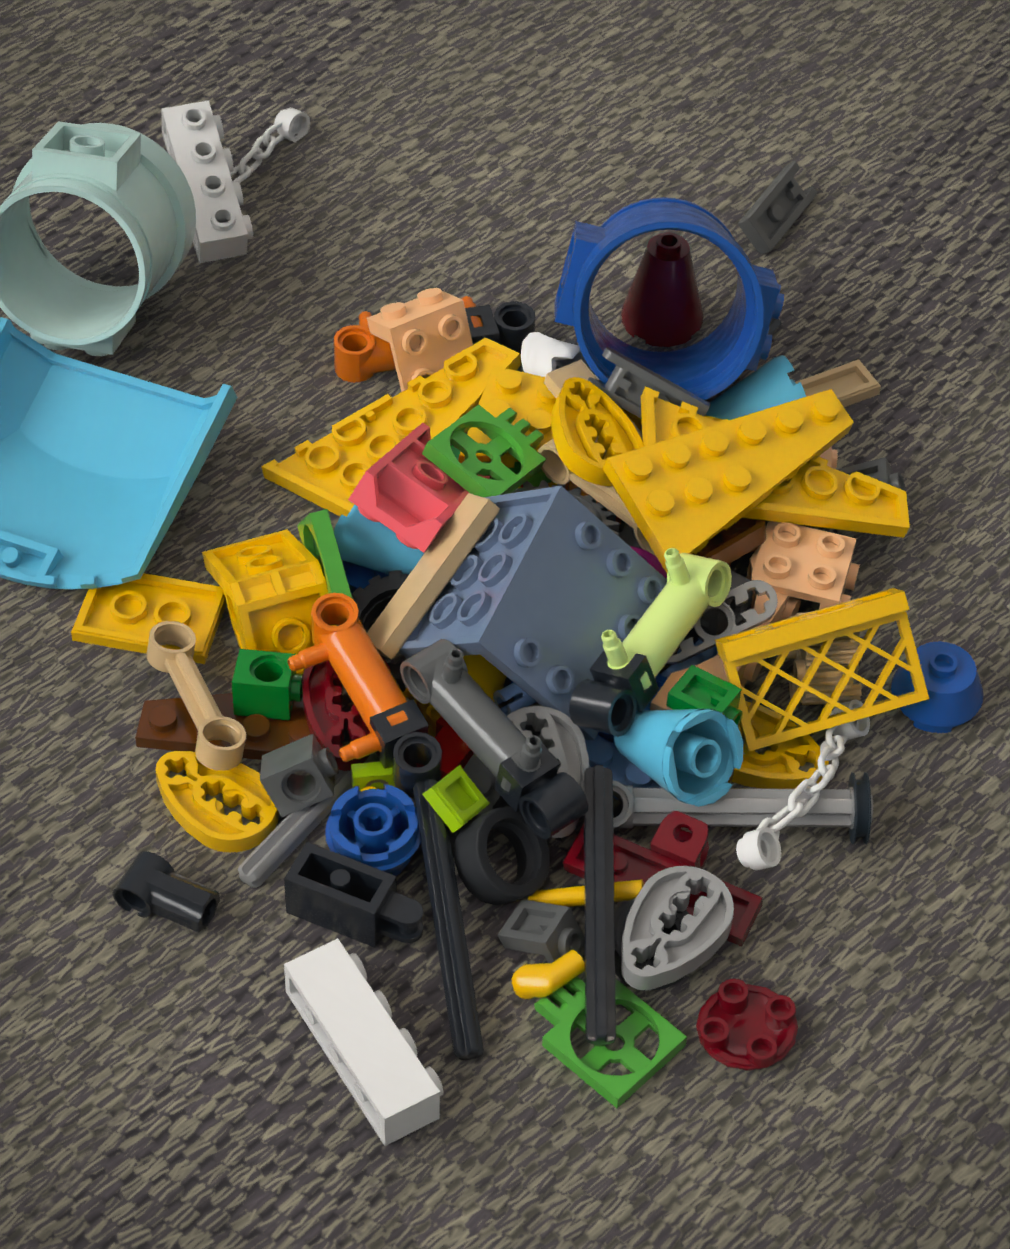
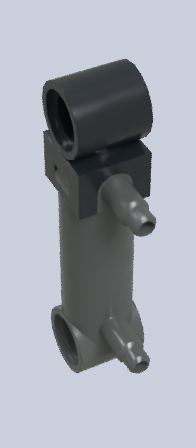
M440 639L403 661L400 665V673L412 696L423 704L430 703L497 778L495 790L515 812L521 811L526 824L538 837L549 839L588 812V801L578 782L565 772L558 773L560 762L544 746L538 736L531 735L526 738L468 674L467 666L463 659V652L457 649L450 641Z

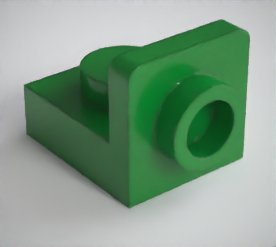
M691 665L669 691L666 706L673 710H717L727 718L732 719L739 726L743 712L738 709L742 689Z

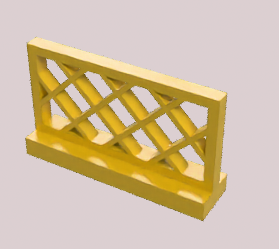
M895 588L715 639L718 655L723 661L728 683L742 689L738 709L743 712L740 727L746 749L749 752L929 699L906 610L910 609L905 591ZM896 621L901 638L890 655L870 642L880 625ZM868 629L863 639L853 634ZM842 636H847L860 644L847 668L825 657L834 639ZM823 642L818 652L808 647ZM867 648L888 659L875 684L854 673ZM797 649H802L815 657L802 681L780 670L789 652ZM903 650L905 652L907 664L899 660V657L901 656ZM778 655L773 665L763 660ZM822 661L843 672L830 697L808 686ZM757 662L770 671L757 694H754L741 687L736 667ZM895 664L910 672L915 691L895 696L882 689ZM777 674L798 685L785 711L763 699ZM851 677L872 689L863 706L855 709H849L837 702ZM805 690L827 702L818 719L807 723L792 715ZM879 693L889 698L875 702ZM744 694L753 699L748 709ZM760 703L782 715L772 733L755 737L751 719ZM834 706L844 711L829 716ZM789 719L799 724L784 729Z

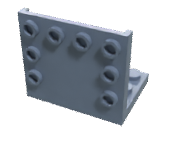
M562 486L484 497L490 499L500 508L499 513L401 647L399 653L408 659L436 641L446 639L457 649L461 650L464 656L479 654L540 705L556 709L570 717L569 704L576 686L583 680H594L590 668L604 651L601 639L603 632L613 630L621 642H623L665 587L667 579ZM578 726L585 740L596 739L599 731Z

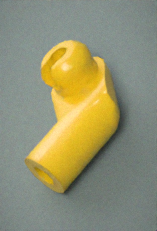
M570 950L552 963L525 964L513 973L511 978L513 990L522 999L547 997L585 971V962L577 951Z

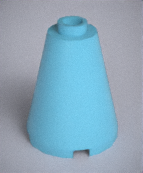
M780 355L709 402L710 408L706 415L724 420H732L806 397L801 382L796 384L793 379H789L787 373L794 371V368L786 356Z
M356 505L352 507L347 517L344 515L340 516L334 529L341 560L388 575L390 571L401 570L403 574H410V571L414 569L424 555L419 549H413L401 543L397 539L396 533L381 522H373L364 517Z
M713 709L636 711L634 722L630 729L624 735L614 736L615 746L620 754L676 799L698 807L715 803L727 794L733 785L728 783V780L734 768L740 770L743 762V739L738 725L732 719Z

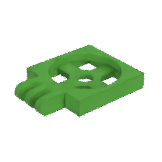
M480 405L474 407L429 440L422 452V455L470 494L480 497L512 493L538 473L546 460L545 457L534 449L540 444L544 434L536 429L526 436L525 433L529 430L531 424L524 418L515 425H512L511 423L515 420L517 413L511 408H508L495 418ZM472 427H476L492 440L487 444L477 443L465 432ZM450 443L465 455V461L460 463L452 452ZM507 452L521 463V471L517 475L501 462V457ZM476 454H486L490 457L491 462H481L476 457ZM479 475L491 476V477H493L495 480L487 479V478L481 477V476H479Z
M325 509L308 514L297 525L302 544L318 559L326 579L328 593H343L352 598L328 510Z
M577 976L564 985L569 992L561 987L549 995V998L560 1006L559 1008L545 997H542L534 1004L535 1010L554 1025L543 1036L542 1046L615 1108H618L686 1046L687 1036L615 978L616 1004L624 1006L632 1013L620 1025H616V1036L623 1040L624 1046L618 1051H612L606 1046L599 1047L594 1045L591 1051L582 1059H579L572 1048L570 1040L571 1032L577 1027L585 1033V982ZM648 1028L657 1033L659 1039V1047L652 1060L634 1047V1040ZM609 1063H621L632 1073L626 1075H607L599 1072Z

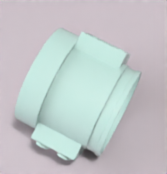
M58 121L32 149V158L20 172L13 192L0 205V308L14 323L29 332L30 338L39 344H44L48 349L63 350L71 348L84 350L92 356L113 355L135 324L136 312L145 299L158 292L171 279L188 254L193 242L196 227L194 198L189 183L175 160L155 141L133 129L109 123L80 125ZM43 192L68 193L85 198L104 209L119 223L131 241L138 262L139 283L131 286L98 284L86 280L64 267L44 246L34 227L29 206V196Z

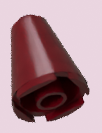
M672 232L657 234L649 240L621 311L622 324L627 333L633 337L635 334L646 340L645 344L658 347H672L684 344L691 340L692 335L700 331L703 324V310L689 243L682 236Z

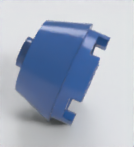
M929 642L916 649L929 699L900 707V710L905 716L914 721L913 726L920 730L931 733H948L952 731L953 727L964 724L978 713L983 703V688L975 662L967 651L948 642ZM902 667L897 669L891 682V692L895 696L915 691L910 672Z
M385 784V790L368 789L360 791L359 786H356L343 793L332 806L325 828L326 841L330 851L394 876L399 875L407 867L421 843L417 811L413 801L402 790Z

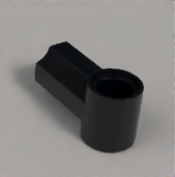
M142 851L137 855L112 893L117 904L128 912L131 909L139 911L137 915L142 918H146L151 913H154L198 933L207 928L215 916L220 902L218 891L176 874L174 868L163 857L148 851Z

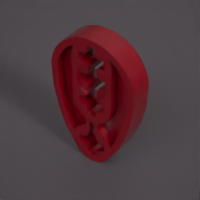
M382 657L383 661L385 662L386 666L388 667V669H389V671H390V668H389L387 662H386V661L384 660V658ZM329 660L304 669L302 676L304 713L310 734L315 735L322 749L328 747L331 750L339 770L350 771L352 764L364 763L370 755L348 762L342 761L339 749L342 746V742L345 741V731H349L350 742L370 734V731L353 702L351 711H342L343 684Z

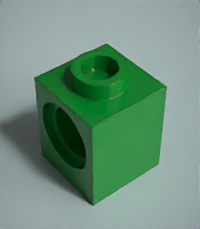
M239 649L232 679L234 715L249 716L260 714L266 718L290 720L293 702H301L303 696V674L291 671L287 662L289 657L296 654Z

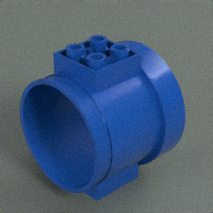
M665 197L650 198L632 203L611 215L600 227L575 221L554 302L555 322L574 326L577 342L586 363L604 384L607 383L616 367V364L602 356L605 348L609 347L701 399L706 400L726 389L745 369L756 371L759 360L767 359L772 344V335L768 334L771 318H779L784 302V294L780 293L781 285L777 283L774 271L752 265L750 259L742 247L735 241L728 228L714 214L686 200ZM657 230H679L693 233L709 240L730 258L738 274L737 289L732 306L722 323L709 336L692 346L667 352L647 351L633 347L615 337L597 317L589 299L594 279L610 254L628 240Z

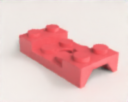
M422 422L366 470L348 500L358 506L359 512L364 517L373 522H381L395 532L397 539L401 543L425 553L469 492L422 455L427 442L431 440L430 427ZM479 475V476L484 477V478H487V479H491V478H492L491 476Z

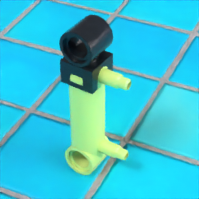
M669 548L665 551V566L668 571L666 585L623 642H621L613 630H606L601 635L604 651L590 668L594 680L586 679L581 681L571 696L569 713L575 725L618 737L624 735L630 729L634 722L636 711L642 712L659 690L655 677L708 606H720L728 596L732 575L731 569L726 562L689 553L679 554V551L675 548Z

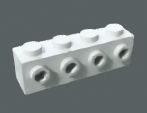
M209 100L163 108L162 134L167 152L184 173L194 198L196 227L193 243L199 263L246 255L248 239H253V228L249 215L242 216L240 205H243L242 189L239 181L232 182L230 172L234 170L230 149L222 148L220 139L224 138V132L220 116H213Z
M336 939L285 963L284 972L287 995L384 1146L440 1119V1096L443 1095L441 1081L430 1066L424 1068L417 1058V1048L410 1033L405 1028L399 1030L391 1019V1008L384 994L380 990L373 992L367 983V974L360 958L355 953L349 955L339 939Z

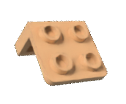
M439 288L423 290L417 294L416 299L406 303L396 302L385 305L380 309L381 313L367 318L370 334L390 343L401 392L408 389L407 382L419 375L424 379L444 368V361L473 345L464 301Z
M769 521L766 526V540L760 545L751 581L761 580L770 584L777 593L820 603L819 609L850 601L851 596L844 594L845 589L854 591L860 564L852 563L857 538L787 522Z

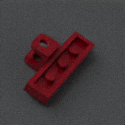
M672 811L663 819L650 843V849L614 835V882L643 879L645 884L654 874L675 866H691L703 869L709 854L707 824L679 811ZM584 824L563 862L565 871L583 879ZM681 828H688L692 833L684 831ZM722 881L730 891L734 903L732 926L727 941L742 947L763 905V898ZM700 891L696 895L690 894L689 905L686 909L690 915H693L695 902L699 897H707L706 892Z

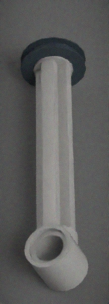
M851 772L848 789H822L819 791L818 801L806 815L796 817L785 826L848 827L851 844H854L856 837H863L864 844H867L873 819V798L868 773L864 772L862 779H856L855 774ZM613 781V796L618 798L622 808L620 815L613 818L614 831H617L620 828H633V826H660L663 819L672 811H679L712 827H758L763 819L766 817L772 818L788 805V798L795 789L730 788L727 794L715 803L698 807L679 801L664 788L633 787V785H623L618 781ZM803 791L795 802H800L804 806L812 797V794H807Z

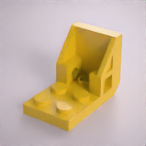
M288 529L202 552L206 570L224 590L231 624L240 649L297 655L299 651L314 646L312 640V606L318 598L329 594L327 583L318 559ZM305 668L297 670L296 673L303 674Z

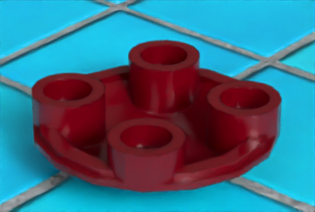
M727 979L719 985L718 992L711 995L700 1009L696 1024L700 1044L713 1059L727 1067L742 1070L768 1068L784 1059L795 1045L798 1032L795 1003L791 998L779 995L766 987L746 984L740 979Z

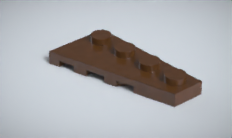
M232 693L212 695L222 716L238 721L246 731L243 758L262 760V755L311 735L304 713L303 696L301 702H293L290 720L266 718L260 714L249 716L234 715ZM182 698L144 701L135 737L136 747L195 752L198 729ZM223 740L208 741L220 747L233 746Z

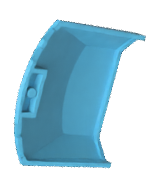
M1 317L0 578L25 585L70 590L114 586L140 579L189 493L237 399L233 387L222 384L218 394L208 398L181 392L56 354L15 328L10 319Z

